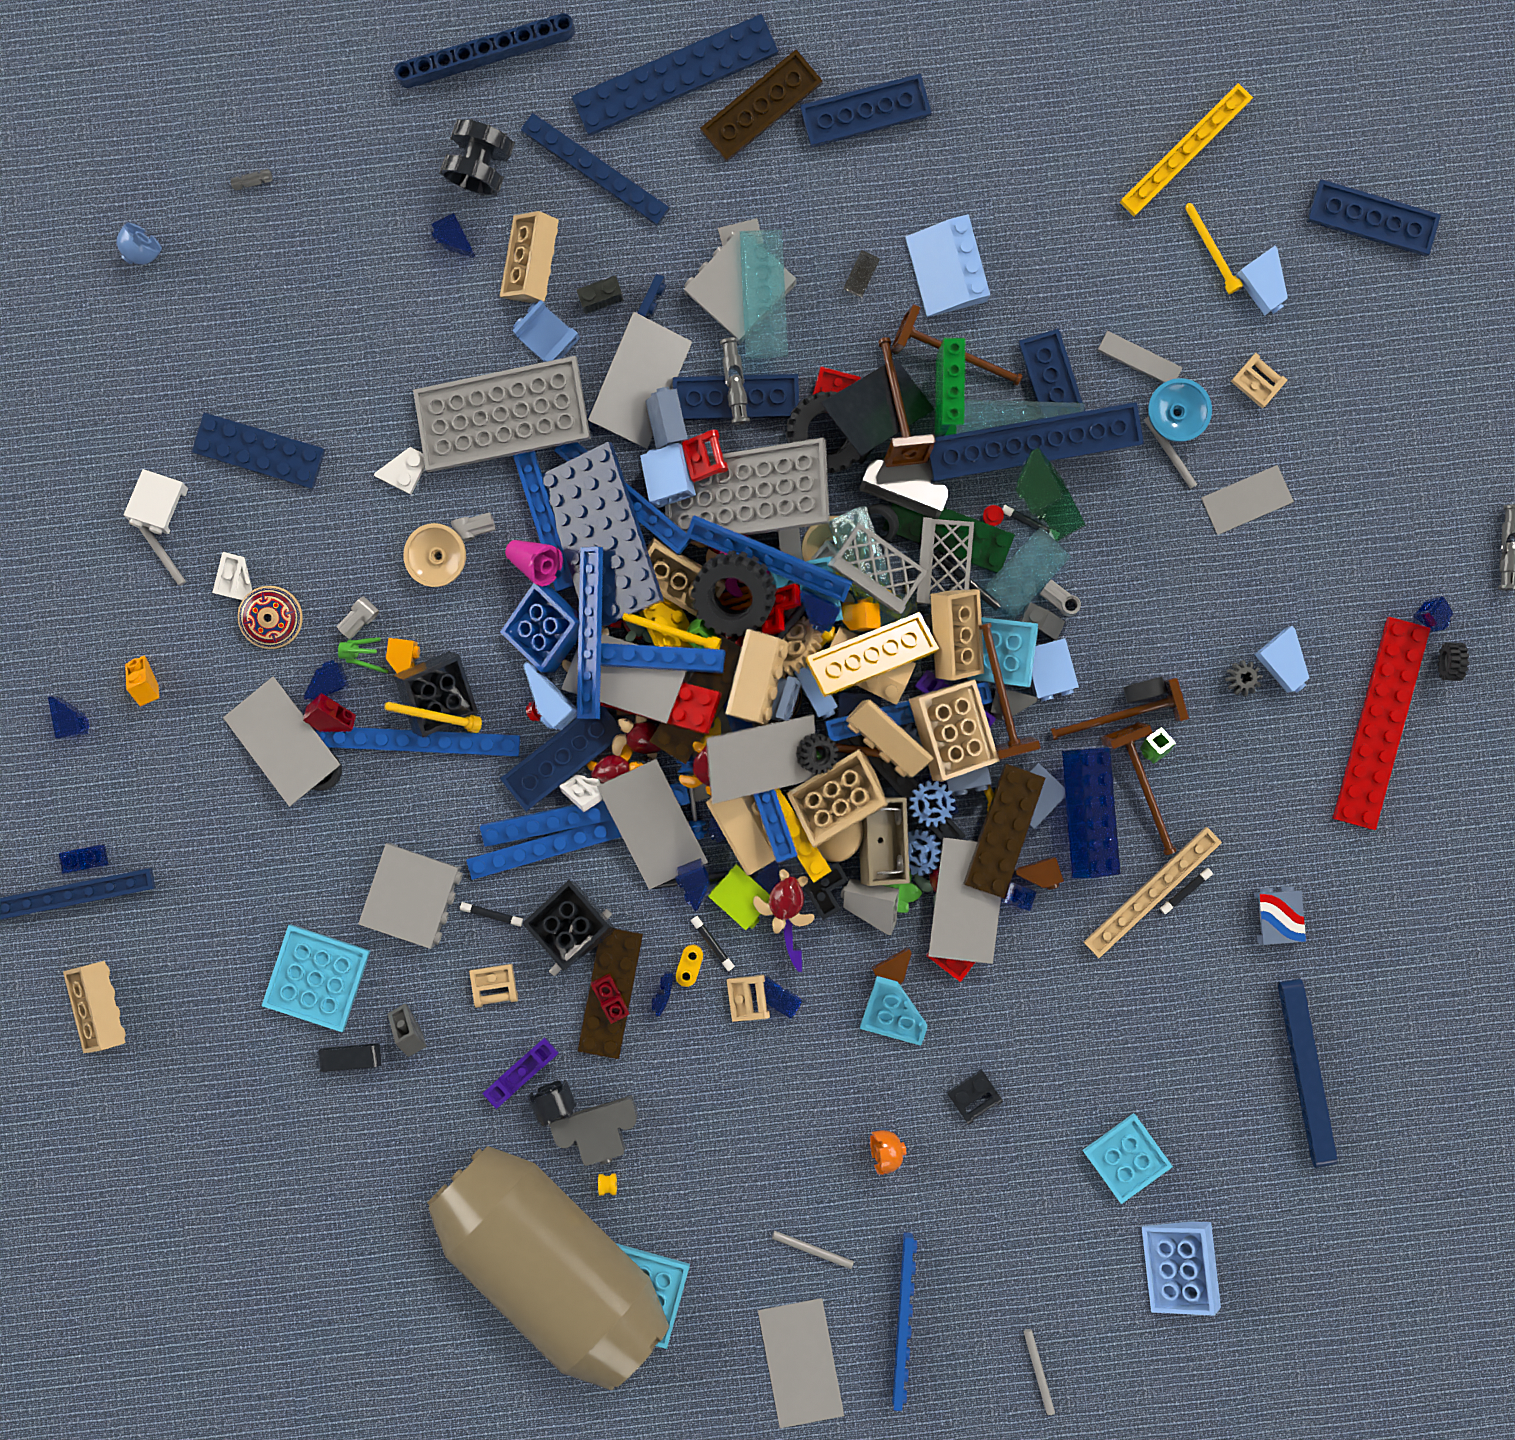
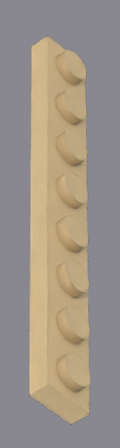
M1205 827L1083 943L1100 958L1222 842L1208 827Z

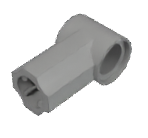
M490 512L472 518L463 517L451 521L452 529L459 534L463 542L474 539V536L496 530Z
M1050 580L1040 593L1042 597L1067 617L1074 616L1081 608L1079 598L1068 593L1053 580ZM1072 601L1076 606L1075 610H1067L1065 602Z
M364 596L351 607L352 611L336 626L350 640L365 624L373 621L380 612Z

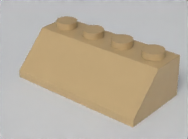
M540 211L515 215L513 217L500 292L501 298L528 303H537L540 300L545 302L548 279L551 273L552 256L554 254V244L558 233V219Z
M653 537L647 550L662 596L696 616L698 609L694 610L692 607L694 598H691V590L694 587L692 585L694 579L703 566L682 553L680 555L677 554L665 543ZM723 578L715 585L717 598L720 597L725 589V580Z
M980 589L944 591L931 594L933 638L939 648L934 653L936 678L953 681L983 674L982 630L979 629V625L982 624Z
M840 626L830 648L856 638L859 635ZM908 663L856 685L897 705L916 663Z
M747 629L726 714L746 722L768 725L772 717L773 702L778 693V682L783 673L784 658L788 653V642Z
M871 700L861 701L846 718V721L849 723L847 727L855 734L860 733L865 738L863 741L870 748H877L881 752L879 756L887 763L891 761L896 766V772L902 777H913L933 759L927 751Z
M753 794L712 804V797L706 801L707 806L747 876L775 860Z
M105 961L63 971L83 1053L101 1051L124 1044L125 1030L120 1023V1010L115 1003V990L110 983V970Z

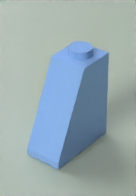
M1273 246L1235 275L1237 279L1240 278L1244 285L1243 287L1264 316L1269 312L1273 314L1284 307L1282 303L1288 298L1278 249L1276 246Z
M1293 626L1286 627L1254 655L1287 693L1294 691L1297 693L1306 686L1304 682L1309 679L1296 630Z

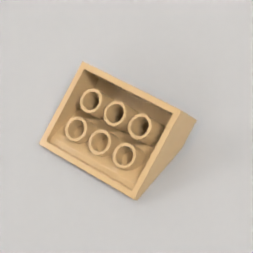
M976 680L909 699L923 749L933 757L932 761L928 763L933 781H944L999 762Z
M860 750L839 761L836 765L834 764L831 770L826 769L827 773L821 772V774L814 776L787 793L814 848L888 805L878 777L868 757Z

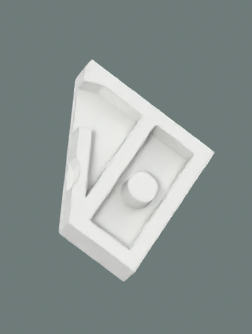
M409 447L375 472L374 476L412 495L425 469L423 453Z
M223 552L212 593L243 600L248 593L253 591L246 560L244 557Z
M575 775L560 785L561 792L583 812L603 800L597 786L602 784L599 779Z

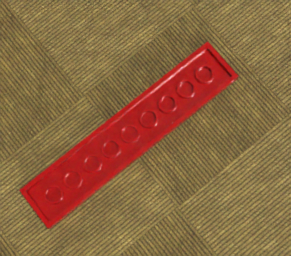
M1387 617L1333 819L1376 830L1431 628Z

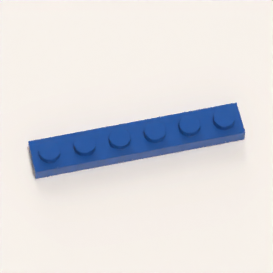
M601 643V666L723 673L724 650Z

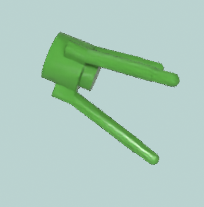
M380 637L340 642L338 656L340 659H346V663H354L379 672L388 673L387 669L354 659L358 657L359 653L376 654L377 650L359 648L358 644L381 641Z

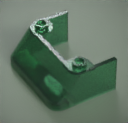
M1039 447L1031 451L1016 482L1018 486L1015 490L1020 499L1024 498L1031 514H1036L1039 520L1043 519L1047 523L1057 542L1086 526V523L1057 469Z

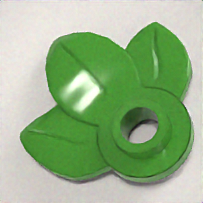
M909 871L910 882L912 878L911 871ZM912 883L882 885L899 889L897 912H908V902H913L922 895L921 890Z

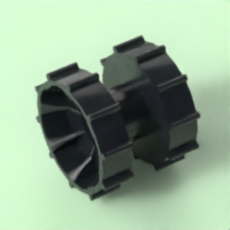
M457 119L450 139L454 140L460 148L465 149L463 156L460 154H446L439 174L443 175L448 182L464 190H469L483 196H497V193L500 192L504 176H501L495 168H491L489 165L491 160L508 162L515 142L507 136V133H503L489 124L473 121L472 119Z

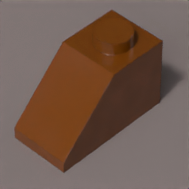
M1053 856L1014 869V874L1042 888L1047 887V890L1060 887L1059 883L1064 882L1057 859Z
M907 947L871 968L876 977L879 976L897 981L900 984L904 982L912 952Z

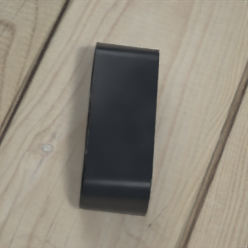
M379 1043L330 1047L318 1050L320 1072L373 1068L382 1065Z

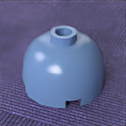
M129 222L120 229L117 235L116 244L119 252L122 254L121 257L130 264L145 265L152 262L162 250L161 245L152 235L149 239L143 234L145 232L143 228Z

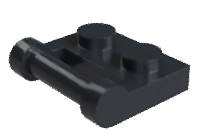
M982 1069L947 1092L968 1125L973 1123V1119L994 1105L1003 1103V1100ZM990 1092L991 1098L970 1112L966 1111L965 1107Z

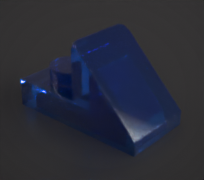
M1010 882L1005 899L1001 898V902L1031 911L1037 891Z

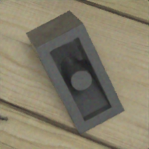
M1031 602L1026 605L1019 620L1020 622L1037 623V633L1057 641L1065 623L1064 620L1049 610Z
M994 688L992 693L993 702L990 703L988 713L993 714V717L996 719L1004 720L997 689ZM1006 690L1012 716L1037 702L1038 697Z
M406 1003L387 1014L395 1044L407 1057L427 1047L423 1032Z

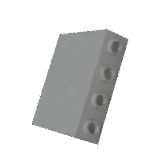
M742 228L737 232L733 231L727 238L728 242L724 247H718L713 253L711 261L709 263L707 261L704 262L699 268L697 276L689 278L684 285L685 295H689L733 337L738 338L739 345L796 285L797 280Z
M386 843L358 925L430 949L435 947V944L438 945L442 937L440 932L442 924L445 925L448 920L449 913L446 912L448 905L453 904L456 893L453 892L455 885H459L463 875L460 872L461 866L456 867L400 848L398 845Z

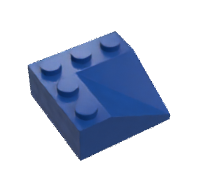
M533 583L500 633L540 672L555 673L578 640L579 613L549 585L539 586Z

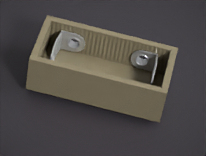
M885 797L888 805L862 819L863 838L859 846L860 877L861 884L875 886L910 883L907 802L905 797ZM878 838L882 839L881 843H878Z

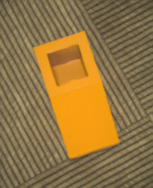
M860 599L857 604H854V602L842 603L841 608L844 619L842 622L850 630L871 631L881 628L879 603H871L870 599Z
M388 638L386 660L396 673L415 666V659H418L420 655V647L417 646L418 642Z
M145 655L126 663V690L138 705L143 706L158 699L159 685Z

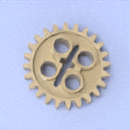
M805 616L801 619L799 618L782 639L788 642V653L784 658L782 666V678L786 674L792 677L793 671L799 674L801 667L806 669V657L817 653L816 650L822 648L819 644L823 641L820 637L822 632L810 618L808 620Z

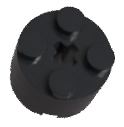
M560 1080L548 1083L538 1088L539 1093L533 1095V1092H531L527 1096L536 1121L540 1122L541 1126L551 1124L553 1119L560 1116L562 1119L573 1114L572 1109L576 1107V1101L567 1080H564L563 1084H561Z

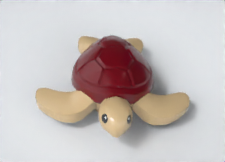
M635 715V723L628 719H619L618 727L625 734H619L614 737L612 752L614 755L619 756L623 747L627 744L632 751L647 754L648 757L650 756L655 760L656 752H659L661 748L651 743L650 739L658 728L652 722L646 721L648 718Z
M782 869L779 873L781 881L772 889L769 896V904L765 903L758 896L754 897L753 904L760 914H773L775 916L772 922V929L775 934L784 929L787 919L796 926H805L814 920V914H799L804 903L802 886L807 884V876H801L796 879L795 877H789V873Z

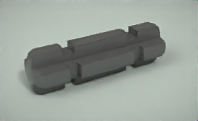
M264 169L260 171L261 173L257 171L241 175V178L234 177L230 181L234 190L243 189V186L248 188L262 184V181L265 183L272 181V173L269 169Z

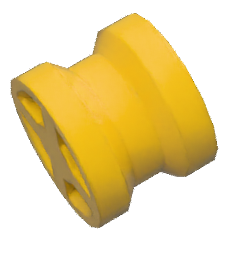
M612 1173L610 1176L598 1175L599 1196H604L606 1193L617 1195L616 1173Z

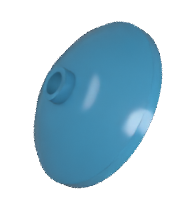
M1177 378L1166 381L1154 391L1148 405V416L1151 425L1159 435L1170 441L1184 442L1196 438L1207 428L1212 416V404L1209 395L1198 383L1189 379ZM1178 410L1180 415L1175 416L1173 411Z

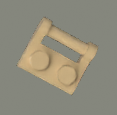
M1255 353L1231 382L1261 408H1264L1286 383L1287 379L1284 376H1279L1260 359L1261 356ZM1254 365L1275 383L1274 386L1269 384L1251 367Z
M513 964L469 971L475 1008L490 1003L509 1000L511 1002L518 1001ZM507 986L509 992L487 996H481L480 993L482 990Z
M764 975L727 979L732 1022L770 1018L763 982H765ZM755 983L759 1012H754L750 987V984Z

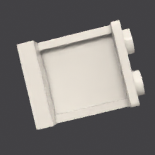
M143 469L124 516L129 520V524L141 528L145 526L153 533L159 535L162 532L169 534L170 529L168 525L180 496H186L188 488L183 482Z

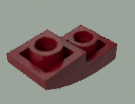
M610 973L591 983V987L598 997L610 1024L630 1015Z

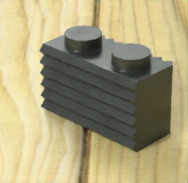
M616 275L576 289L585 314L591 313L592 310L603 309L604 306L615 305L616 302L619 303V301L623 302L624 300Z

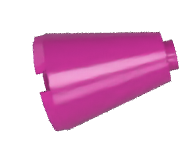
M512 540L505 550L506 557L536 585H549L557 578L555 576L557 570L561 571L563 563L562 553L553 545Z

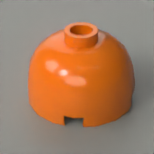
M887 1130L871 1132V1155L878 1162V1164L874 1165L877 1174L883 1175L894 1172L901 1166L903 1155H906L905 1143L900 1142L897 1135Z

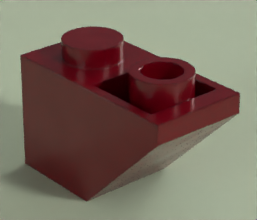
M321 693L307 705L303 721L320 732H350L353 730L356 715Z

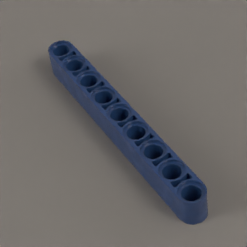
M566 13L547 17L400 62L395 66L394 74L403 88L416 87L567 41L575 34L573 20ZM564 24L569 25L567 29L560 28ZM544 30L549 31L547 35H540ZM524 36L530 37L527 41H520ZM502 43H510L505 48L500 47ZM485 48L490 49L486 54L481 53ZM463 55H470L466 60L461 59ZM443 61H450L446 66L441 65ZM423 67H430L428 71L421 72ZM410 73L408 77L401 78L402 74Z
M1301 978L1278 982V991L1310 1158L1314 1168L1337 1165V1153L1305 987Z

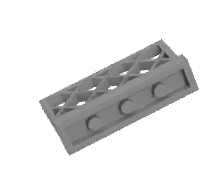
M923 517L919 566L924 568L927 573L917 586L916 604H931L929 599L930 591L937 585L944 592L945 590L939 583L947 576L956 584L950 591H954L957 587L960 590H969L974 522ZM936 524L945 525L950 531L942 539L935 533ZM960 526L969 527V535L964 540H961L954 532ZM950 534L959 542L951 551L943 543V540ZM934 537L938 540V542L935 545ZM966 540H968V547L964 544ZM939 544L948 552L940 560L933 554V549ZM960 545L967 551V557L961 562L952 553ZM949 555L958 563L950 571L941 563ZM934 558L936 563L932 566V561ZM965 561H966V568L962 565V563H964ZM939 564L946 574L936 581L931 573L932 569ZM960 566L965 572V578L958 583L951 573ZM931 579H932V580L934 581V583H935V584L932 585V586H931ZM965 581L964 589H963V588L961 587V584Z
M860 523L856 524L836 556L827 565L844 578L852 580L854 585L896 614H902L906 608L905 604L927 573L924 568ZM859 530L866 534L867 543L856 544L855 536ZM879 543L883 546L884 555L874 557L872 545ZM868 546L870 558L859 560L857 547ZM853 548L856 561L847 562L842 558V555L847 549ZM898 556L901 561V567L891 569L889 557ZM885 558L887 570L876 572L875 559ZM871 560L873 573L864 574L861 572L860 562ZM914 568L920 573L915 580L908 581L906 569ZM902 570L904 582L894 584L892 572ZM888 573L890 585L881 586L878 583L877 575ZM905 585L906 594L902 600L896 596L895 586Z

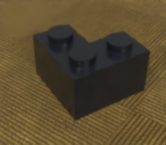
M838 862L828 865L832 872L816 882H813L808 877L807 884L803 886L823 920L841 910L831 890L848 881V878Z

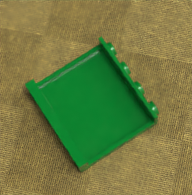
M944 338L936 355L935 437L957 434V425H964L966 338Z

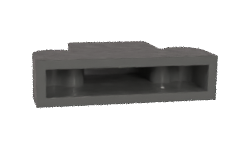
M930 458L927 463L893 466L890 468L886 467L885 462L882 460H874L868 465L859 489L933 519H939L948 497V490L945 485L930 483L933 476Z
M633 1095L574 1112L571 1116L564 1119L560 1116L553 1119V1122L549 1125L553 1139L558 1147L568 1148L572 1146L574 1141H577L582 1162L585 1166L598 1162L602 1165L613 1161L612 1158L624 1154L626 1146L621 1129L629 1130L633 1128L637 1121L638 1112Z

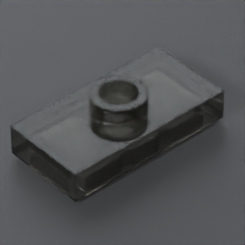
M861 250L843 289L862 298L880 262V258Z

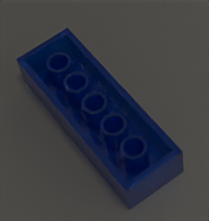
M1109 747L1062 751L1072 878H1097L1119 875L1121 873L1111 750Z

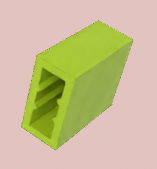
M737 863L729 871L728 875L708 894V897L745 930L749 927L753 929L760 921L758 918L760 913L753 904L754 897L758 896L765 903L769 904L770 893L750 875L747 876Z

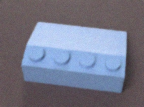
M969 214L948 219L905 237L927 317L988 301L990 292Z
M526 663L524 668L537 710L542 715L540 720L548 728L562 730L577 718V708L535 666Z
M1190 1221L1142 1226L1151 1312L1215 1316L1221 1308L1211 1222Z

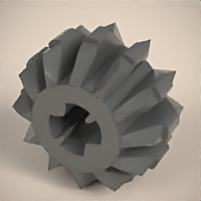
M1241 660L1239 664H1232L1233 670L1228 669L1226 671L1231 677L1225 678V681H1231L1232 684L1228 686V689L1235 688V695L1242 693L1243 696H1248L1249 692L1251 694L1256 692L1255 687H1261L1257 679H1262L1263 676L1256 674L1260 668H1253V662L1246 664L1245 660ZM1244 674L1246 675V676L1244 677V678H1247V681H1246V682H1242V681H1241V680H1243V679L1240 678L1241 675H1244Z

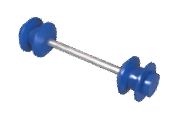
M692 754L686 765L677 760L676 762L680 763L682 767L678 772L691 776L694 773L693 763L696 757H693ZM689 788L693 820H690L688 823L696 839H702L704 834L708 833V831L703 830V825L706 824V821L697 819L693 788Z

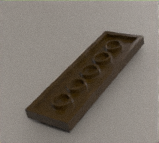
M796 49L700 127V131L722 158L728 162L823 84V80Z
M721 634L717 637L722 639L719 650L725 651L723 673L694 671L687 684L717 691L722 694L713 721L731 695L742 651L740 646ZM661 722L650 742L686 765L695 751L693 743L701 742L705 734Z
M1004 763L963 883L964 885L1005 899L1046 777Z
M616 928L597 947L591 983L610 973L629 1010L643 933ZM590 983L578 1052L619 1059L628 1016L610 1024Z

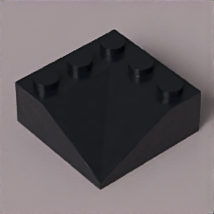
M448 651L393 675L403 705L463 718L478 713L461 657L456 653ZM407 715L412 732L422 738L452 725L450 723Z
M568 880L522 923L563 971L598 946L616 929L578 884L571 880Z

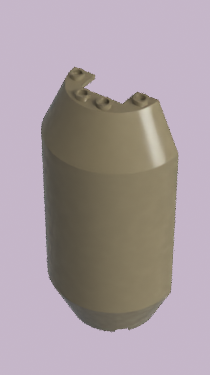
M487 1146L483 1151L479 1148L471 1157L473 1162L464 1171L459 1169L451 1177L453 1180L451 1185L448 1187L445 1184L427 1202L445 1257L562 1374L612 1391L615 1386L619 1387L641 1366L653 1352L652 1350L655 1345L663 1339L670 1327L650 1277L535 1163Z

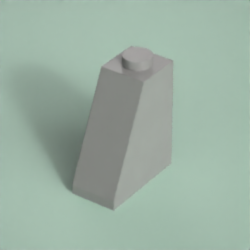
M850 879L847 886H843L841 898L844 899L843 908L885 934L891 935L897 922L899 889L882 885H863L859 880Z

